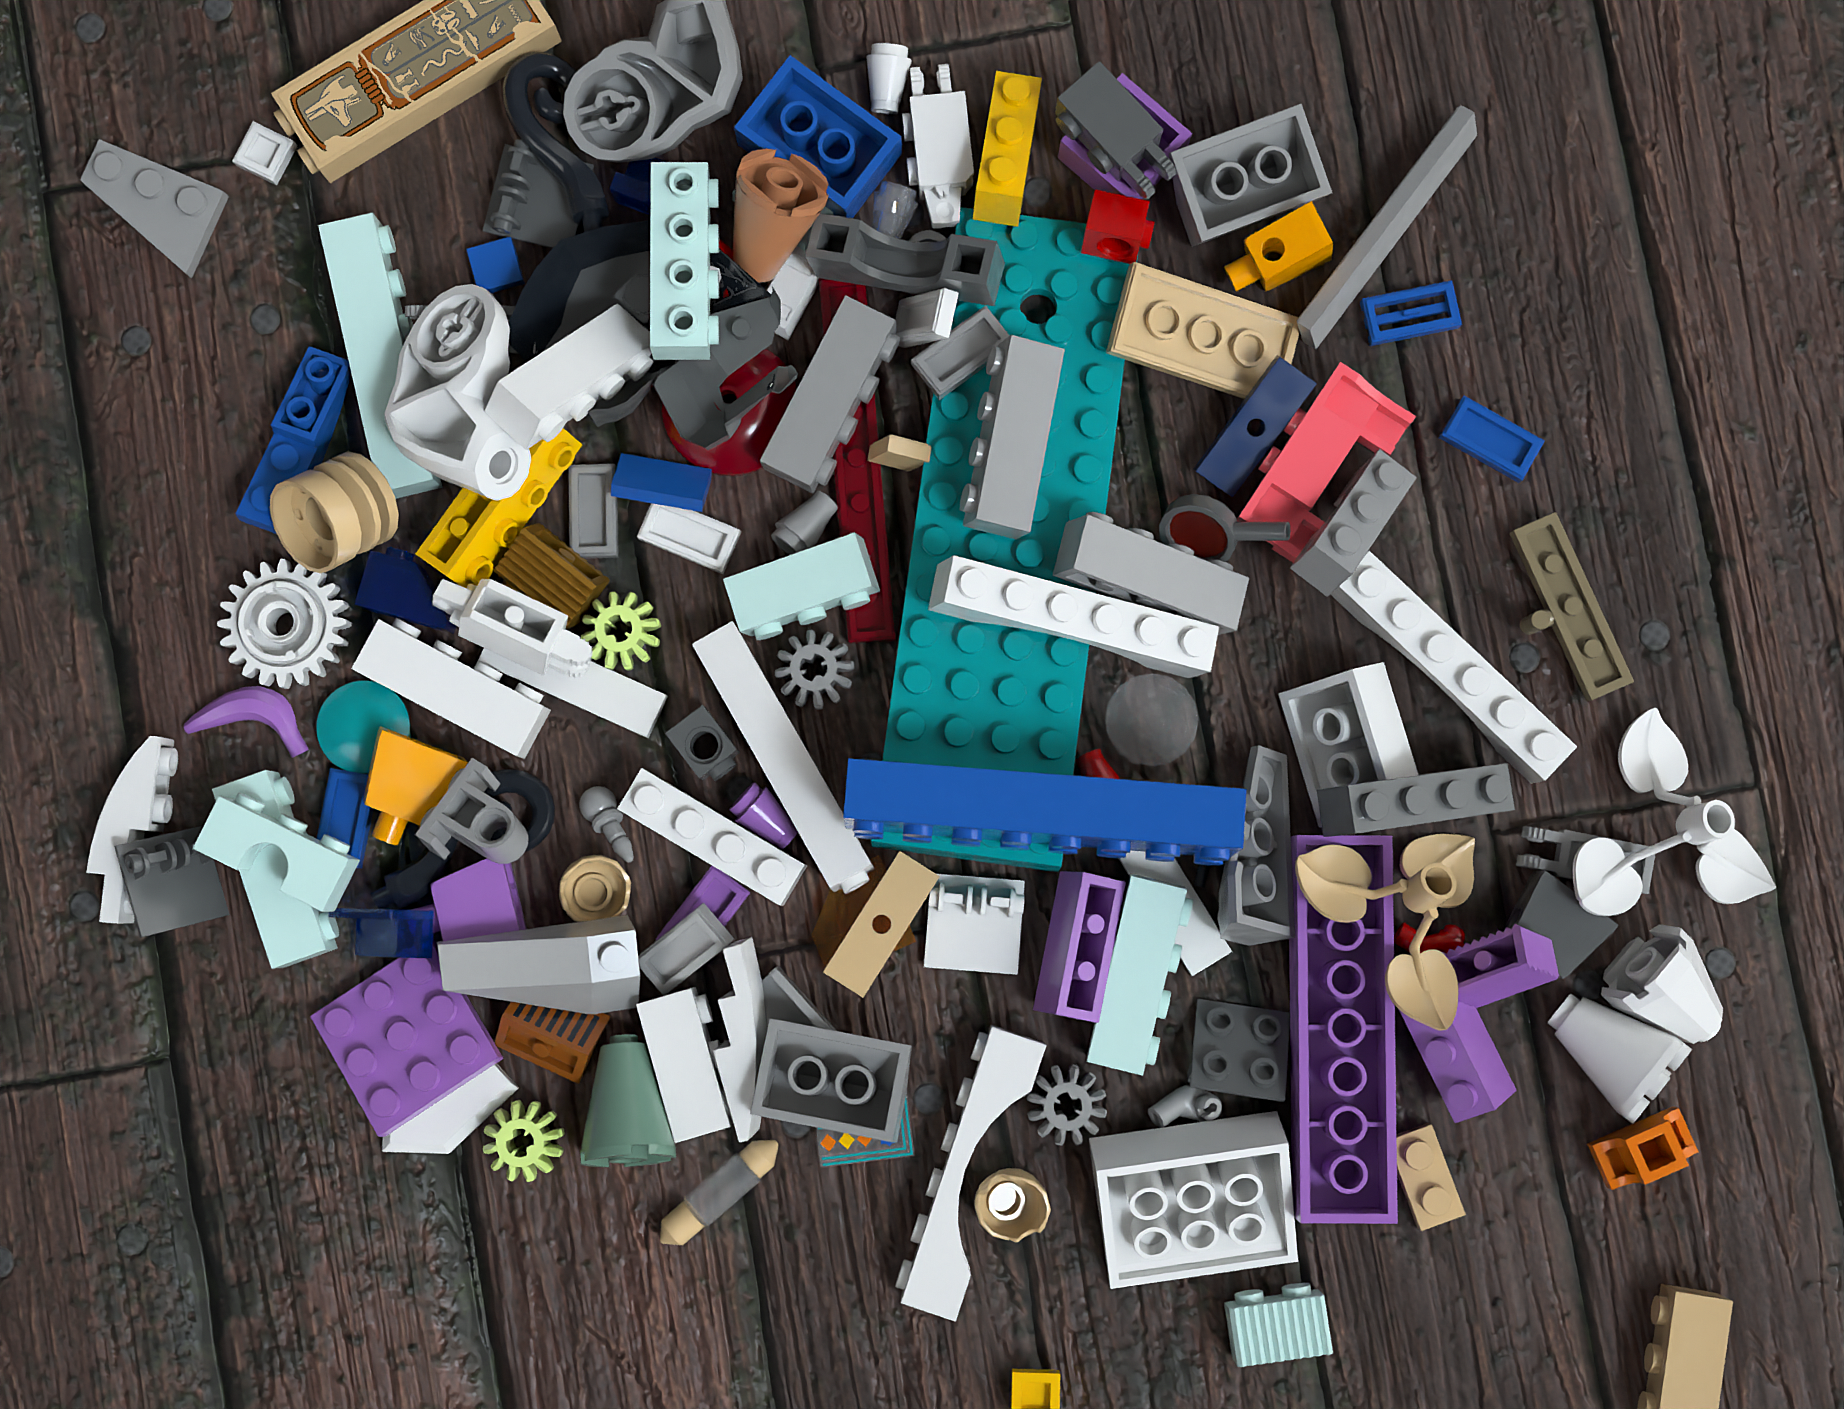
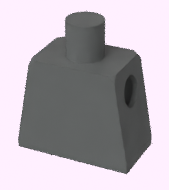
M1545 870L1533 871L1502 932H1504L1506 927L1512 929L1514 924H1517L1551 939L1559 973L1558 978L1564 979L1602 944L1619 925L1607 916L1593 915L1584 910L1576 899L1575 892Z

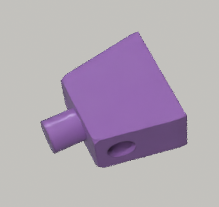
M487 858L431 883L434 904L411 909L410 911L412 926L417 937L441 931L443 941L527 929L511 863L498 864Z

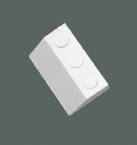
M1384 662L1351 669L1278 694L1319 827H1322L1316 790L1418 776Z

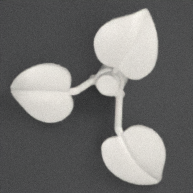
M1657 708L1647 710L1630 724L1619 746L1618 763L1622 776L1629 787L1635 792L1644 793L1654 790V794L1658 799L1685 805L1687 808L1680 813L1676 820L1677 835L1635 852L1626 858L1621 847L1611 839L1598 837L1585 842L1578 849L1573 862L1574 890L1580 906L1587 912L1597 916H1612L1629 910L1636 904L1643 889L1642 880L1631 865L1683 842L1697 845V849L1703 853L1696 862V875L1704 892L1714 901L1722 904L1740 903L1756 895L1774 890L1776 886L1764 863L1749 842L1734 829L1735 818L1731 808L1726 803L1720 800L1701 803L1699 796L1685 797L1669 793L1678 789L1684 783L1688 774V761L1685 751L1676 735L1662 720Z

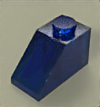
M387 547L385 554L370 550L355 605L371 612L454 634L456 625L449 621L451 615L433 606L432 601L436 588L427 571L413 562L414 554L392 547Z

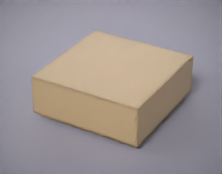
M891 434L870 445L868 461L911 471L922 466L924 462L929 463L931 446Z

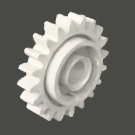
M280 559L277 572H275L270 564L261 562L260 578L248 571H244L243 576L247 587L243 589L231 584L229 589L237 597L236 602H221L220 604L223 609L231 612V618L217 622V626L231 631V635L223 638L220 644L227 648L237 647L236 651L229 657V662L235 665L246 662L242 675L253 678L260 672L259 683L268 687L273 683L276 676L279 687L284 689L290 688L293 676L300 685L307 686L309 685V670L318 676L325 677L326 671L322 661L326 659L333 663H339V657L332 651L333 646H348L349 644L346 639L337 634L338 630L352 626V622L338 617V614L346 610L349 605L343 600L332 601L341 588L334 583L323 586L327 577L326 573L314 572L309 577L310 570H307L299 563L293 572L291 563L286 559ZM290 612L294 619L293 627L289 633L279 636L276 631V622L281 615Z

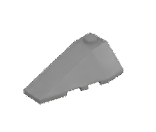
M628 915L437 942L443 991L591 1015L637 1008L636 1004L639 1002L640 971L636 932Z

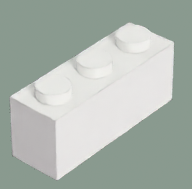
M696 987L636 1004L674 1142H681L731 1127L733 1119L713 1050L720 1045L719 1040L711 1041L706 1023L713 1021L706 994L698 996Z

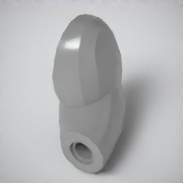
M665 0L656 6L648 36L622 39L604 48L597 58L587 62L573 75L565 91L563 115L569 135L582 151L601 161L631 162L653 159L675 149L694 130L706 126L731 112L743 77L740 51L726 1Z

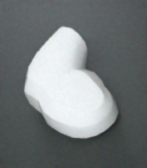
M474 284L460 285L439 294L423 310L413 325L399 354L396 382L384 413L385 422L399 451L408 459L442 480L487 498L501 500L511 497L518 492L528 477L531 463L530 450H525L484 412L497 382L509 373L508 345L510 328L505 311L488 290Z

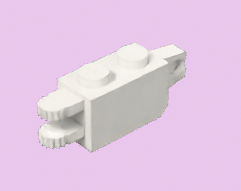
M941 64L938 65V71L936 72L940 94L923 95V73L920 71V67L910 68L912 89L910 113H902L904 140L914 142L915 157L907 158L909 186L918 185L919 198L926 202L932 228L955 227L957 223H960L961 196L966 195L973 186L972 176L974 175L965 91L952 92L949 65Z
M444 579L441 580L433 595V606L451 615L449 621L459 627L458 636L543 676L548 667L564 675L567 673L569 677L573 676L574 678L577 676L580 678L581 675H585L586 671L588 672L589 661L593 653L591 651L592 646L585 639L582 640L580 636L566 630L568 615L492 579H481L478 586L468 584L467 588Z

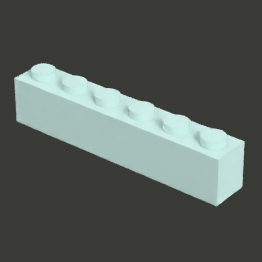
M373 213L318 225L371 462L376 465L387 479L395 499L443 488L440 478L420 467L399 451L385 422L384 413L396 382L399 354L405 343V335H409L413 327L412 319L405 317L400 303V297L406 296L402 275L399 269L393 270L390 254L396 252L389 225L383 226Z

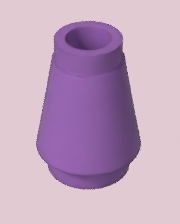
M755 782L737 798L729 809L737 817L735 822L771 844H775L781 850L798 833L791 818L768 788L765 786L761 789Z

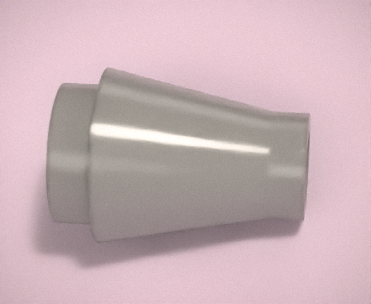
M816 491L810 499L775 523L777 529L772 533L771 537L788 555L815 547L838 507L825 493Z

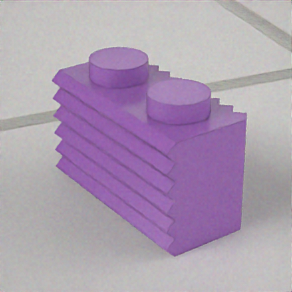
M1514 924L1512 929L1506 927L1504 932L1498 930L1496 935L1490 933L1488 938L1482 936L1480 941L1474 939L1472 944L1465 943L1463 947L1457 946L1455 950L1449 949L1447 953L1442 952L1452 964L1457 976L1458 1001H1463L1464 1004H1469L1470 1006L1474 1005L1475 1008L1551 982L1559 977L1552 940L1517 924Z

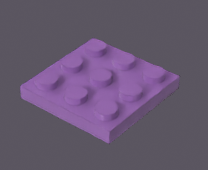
M429 938L310 1016L378 1137H386L504 1059L467 995L443 991L438 947L435 940Z

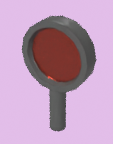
M1190 494L1180 496L1169 504L1159 524L1160 539L1165 545H1183L1191 548L1194 551L1193 556L1200 559L1226 562L1230 559L1238 541H1288L1291 535V527L1289 522H1238L1234 513L1222 502L1209 496Z

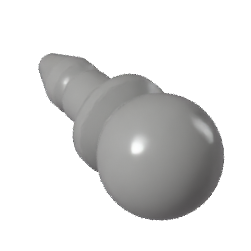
M601 786L587 789L579 802L581 814L586 820L592 822V828L596 833H604L617 855L628 863L632 862L634 858L632 845L629 838L625 837L626 833L620 825L623 814L620 810L616 809L617 802L614 794L609 789Z

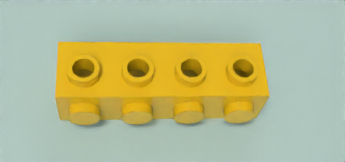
M563 428L551 441L546 442L542 439L530 447L531 463L528 477L518 492L511 497L493 500L462 488L415 554L464 588H467L468 584L478 586L481 579H489L493 569L508 548L514 543L519 532L536 509L544 503L548 492L564 470L572 464L582 444Z

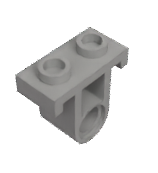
M471 758L465 768L455 773L449 783L448 791L436 807H432L426 812L421 820L420 829L415 834L431 852L444 860L450 853L445 844L451 836L490 861L498 864H509L518 860L528 846V834L521 822L505 805L484 793L487 787L496 791L500 782L487 766L474 758ZM507 827L505 834L501 838L491 841V837L496 830Z

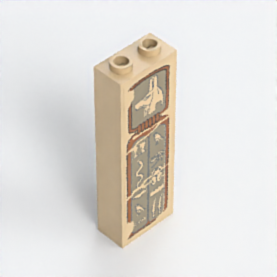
M423 0L272 92V96L280 109L273 113L286 134L290 137L296 133L304 145L297 152L312 174L320 171L329 183H332L505 77L510 66L523 55L532 52H545L562 42L555 24L539 0Z

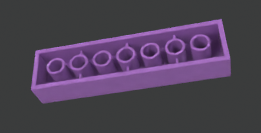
M1290 836L1295 938L1289 939L1291 1179L1294 1218L1300 1223L1398 1224L1395 1005L1391 1001L1385 986L1386 969L1389 962L1394 958L1393 894L1375 900L1366 899V913L1358 921L1349 923L1337 922L1320 914L1308 902L1300 889L1295 871V861L1299 855L1309 853L1325 845H1341L1359 853L1368 864L1372 876L1368 889L1376 890L1392 885V836Z

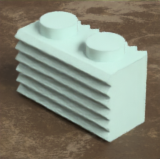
M1294 1283L1282 1286L1283 1294L1264 1297L1263 1290H1245L1234 1294L1235 1301L1224 1302L1231 1354L1237 1367L1333 1354L1324 1295L1318 1289L1311 1290L1310 1283Z

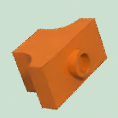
M1674 1106L1587 1144L1606 1187L1611 1190L1632 1183L1646 1185L1689 1166L1686 1159L1699 1152L1680 1109Z

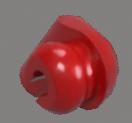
M1403 922L1394 934V944L1410 953L1409 946L1417 930ZM1445 925L1444 929L1440 930L1439 933L1424 937L1420 945V953L1429 949L1447 953L1449 949L1455 950L1457 946L1463 947L1466 939L1465 933L1459 926Z

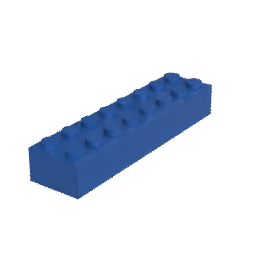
M848 758L843 819L845 828L853 829L854 837L863 839H883L884 832L903 833V841L913 843H932V835L952 837V845L965 847H980L982 839L999 840L1000 848L1007 850L1026 851L1029 850L1031 843L1049 844L1048 852L1057 854H1077V849L1090 847L1097 848V856L1125 858L1126 853H1130V851L1145 852V859L1151 861L1173 862L1175 857H1179L1182 854L1194 855L1195 864L1223 865V861L1230 860L1244 846L1247 789Z

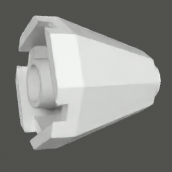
M1658 925L1649 930L1654 936L1651 940L1644 942L1640 937H1637L1628 942L1604 971L1603 980L1609 985V988L1602 987L1601 995L1614 1008L1673 1035L1681 1041L1695 1044L1698 1041L1705 1042L1714 1037L1721 1027L1723 1007L1694 941L1682 928Z

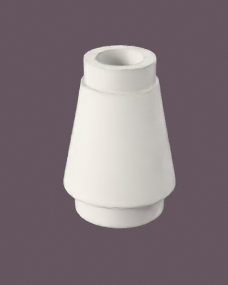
M890 43L872 44L871 54L866 56L872 112L898 114L899 104L912 62L911 59L907 58V47Z

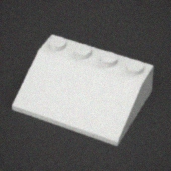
M1277 1111L1089 1138L1110 1289L1298 1262L1289 1145Z

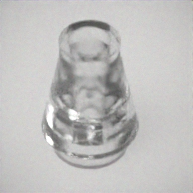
M882 181L880 190L874 191L872 228L883 234L901 239L918 206V203L915 202L917 191L903 185Z

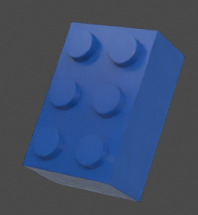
M791 55L734 127L738 146L748 153L761 149L776 150L774 157L789 160L792 153L816 166L827 179L828 187L826 192L828 199L825 207L830 209L834 216L853 218L902 155V140L899 134Z

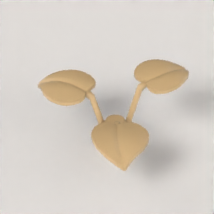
M1435 834L1412 841L1405 847L1400 857V869L1408 880L1401 879L1395 884L1376 890L1368 889L1372 879L1368 864L1359 853L1351 848L1341 845H1325L1309 853L1299 855L1295 861V871L1301 891L1308 902L1320 914L1333 921L1343 923L1358 921L1366 913V899L1375 900L1398 892L1402 893L1403 902L1409 910L1423 914L1424 918L1409 946L1410 955L1401 954L1389 962L1385 973V986L1391 1001L1405 1015L1439 1031L1447 1030L1454 1021L1458 1007L1457 976L1452 964L1442 952L1429 949L1420 953V945L1432 921L1438 917L1437 907L1454 908L1464 903L1470 896L1474 882L1473 852L1475 838L1457 834Z

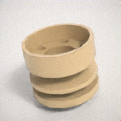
M347 451L315 466L313 470H307L277 484L270 495V514L274 529L282 545L296 562L313 572H327L355 558L356 554L373 549L376 545L390 540L398 528L399 513L395 495L387 479L376 465L361 454Z

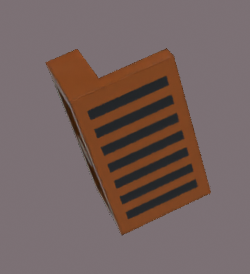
M510 1002L501 1017L494 1043L505 1051L579 1084L587 1071L593 1049L609 1023L611 1016L604 1013L591 1015Z

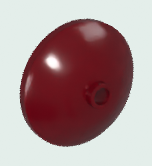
M765 348L724 380L719 386L721 396L733 394L738 399L775 368L786 366L775 354ZM793 381L782 393H769L741 418L738 429L729 440L709 450L692 444L680 436L662 402L664 426L676 450L692 465L712 469V474L720 476L751 474L763 469L760 459L794 396L797 386L795 381Z

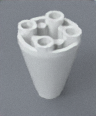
M1572 994L1566 998L1548 1021V1024L1557 1030L1555 1036L1611 1106L1632 1124L1650 1103L1643 1096L1646 1095L1651 1100H1654L1670 1080L1669 1076L1672 1073L1665 1068L1668 1066L1675 1071L1692 1050L1673 1035L1583 997L1580 1001Z

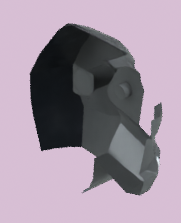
M650 220L605 226L561 239L541 261L522 290L508 323L510 328L509 344L526 362L617 303L650 332ZM720 248L719 253H710V266L719 268L721 273L719 299L710 300V316L719 317V344H710V360H653L652 366L642 378L637 381L630 378L624 383L620 391L608 401L601 398L588 411L586 417L597 427L605 423L618 421L633 413L654 385L678 433L684 440L707 450L729 440L738 429L741 418L769 393H782L798 376L797 371L792 365L788 367L778 366L732 404L723 403L719 386L730 374L772 344L775 331L780 325L781 300L773 286L772 294H770ZM727 290L729 296L723 298V292Z

